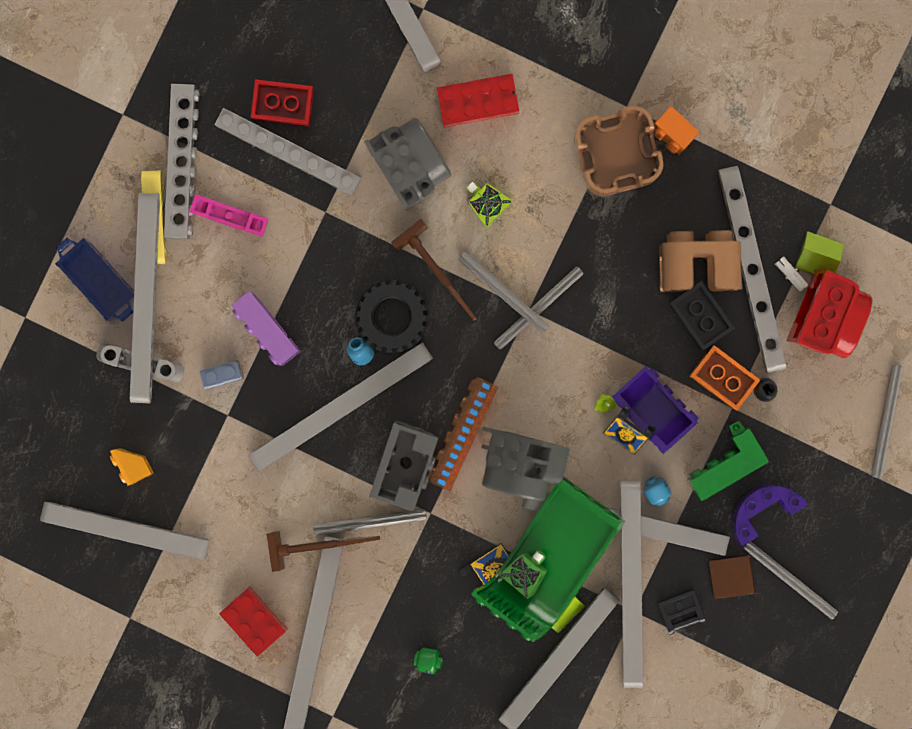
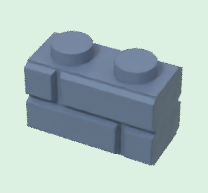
M239 360L200 371L204 389L244 379Z

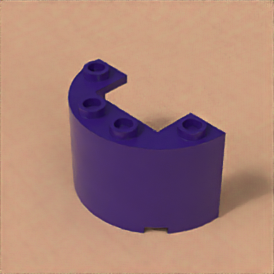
M645 366L612 396V399L619 407L623 408L626 406L631 410L627 416L641 430L645 431L649 424L656 427L649 440L664 454L698 424L697 420L699 418L692 410L688 412L685 409L687 406L679 398L676 400L672 396L674 392L667 385L663 386L658 379L659 374L653 368L649 370Z
M764 484L753 487L738 499L733 508L731 529L734 539L739 545L743 546L758 537L748 519L779 501L786 513L789 511L791 515L808 504L796 492L779 485Z

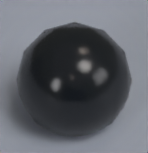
M769 378L760 379L753 389L756 398L762 402L772 401L778 393L776 383Z

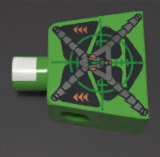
M536 550L532 557L527 553L522 554L500 576L527 599L535 595L547 572L546 568L541 565L546 555L540 550Z

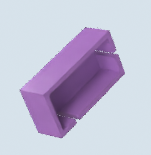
M248 291L231 305L234 308L233 314L238 320H244L246 323L245 329L251 335L255 334L258 340L256 342L263 350L267 349L270 352L268 357L275 365L284 366L301 352L291 338L288 339V334L254 292Z

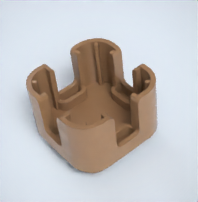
M638 106L625 107L620 109L618 113L604 117L599 115L588 117L578 126L574 143L585 185L593 194L604 197L644 187L654 182L661 174L663 158L661 151H657L653 137L655 128L652 117L645 109Z
M710 231L709 234H705V242H694L693 232H670V234H667V243L659 245L660 292H683L693 287V258H705L707 261V289L709 291H736L742 289L741 242L733 241V231Z

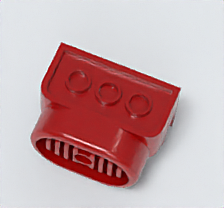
M815 270L786 341L818 353L833 354L843 359L849 357L855 350L869 318L873 303L872 296L859 290L858 284L853 280L829 270Z

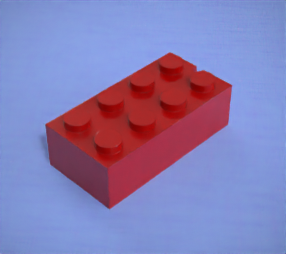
M513 73L437 87L444 128L516 115L520 112L517 95H513L516 92Z

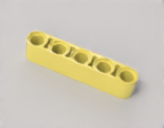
M142 171V193L160 194L157 264H166L162 171Z

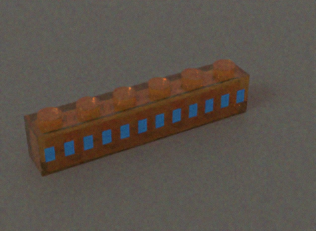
M479 377L476 380L472 379L468 390L471 392L468 398L464 396L460 405L463 408L460 415H455L452 422L455 427L452 432L448 431L444 442L447 443L445 449H440L436 457L439 462L436 467L433 466L432 471L428 474L431 478L430 483L451 491L498 386Z

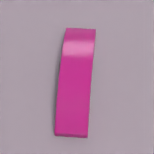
M196 194L189 212L263 237L268 218Z

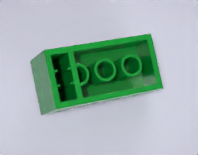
M740 421L728 426L732 434L729 439L736 451L731 449L722 455L724 458L719 461L714 459L706 464L707 468L702 471L701 469H696L689 474L690 478L687 481L699 500L707 499L769 463L750 428H744Z

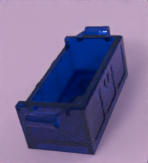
M67 237L56 247L60 259L55 265L66 274L106 321L111 322L117 318L123 322L133 313L131 303L134 301V290L88 239L83 238L77 243ZM73 243L74 247L63 256L61 253Z

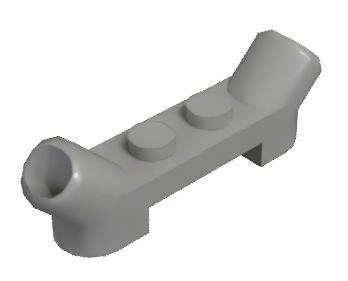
M106 343L99 346L96 356L100 362L131 370V350ZM153 357V377L176 383L182 380L184 376L182 364Z

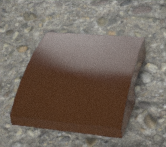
M750 555L709 561L714 599L755 593Z

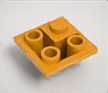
M121 448L110 451L112 463L114 466H118L121 471L119 476L122 482L127 483L128 486L154 474L145 456Z

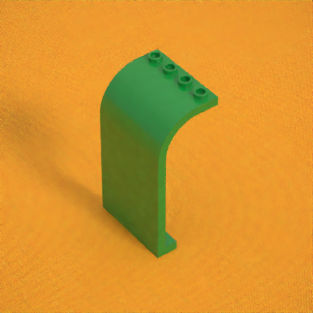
M564 476L560 483L555 484L556 486L499 571L486 584L475 588L471 594L475 597V601L478 604L487 606L491 609L490 612L494 616L504 619L507 626L520 631L521 636L528 641H535L541 638L559 620L625 523V520ZM536 550H540L546 555L541 565L546 568L547 572L535 595L527 599L502 578L500 574L520 555L527 553L532 557Z

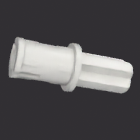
M785 256L775 263L786 276L785 279H789L798 291L801 292L808 286V283L797 272L798 269H794Z

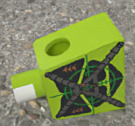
M473 181L466 188L473 196L468 204L486 228L512 203L511 199L488 183L481 189Z

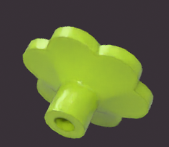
M601 394L596 401L594 409L595 411H600V413H605L608 410L614 409L616 402L612 399L611 395Z

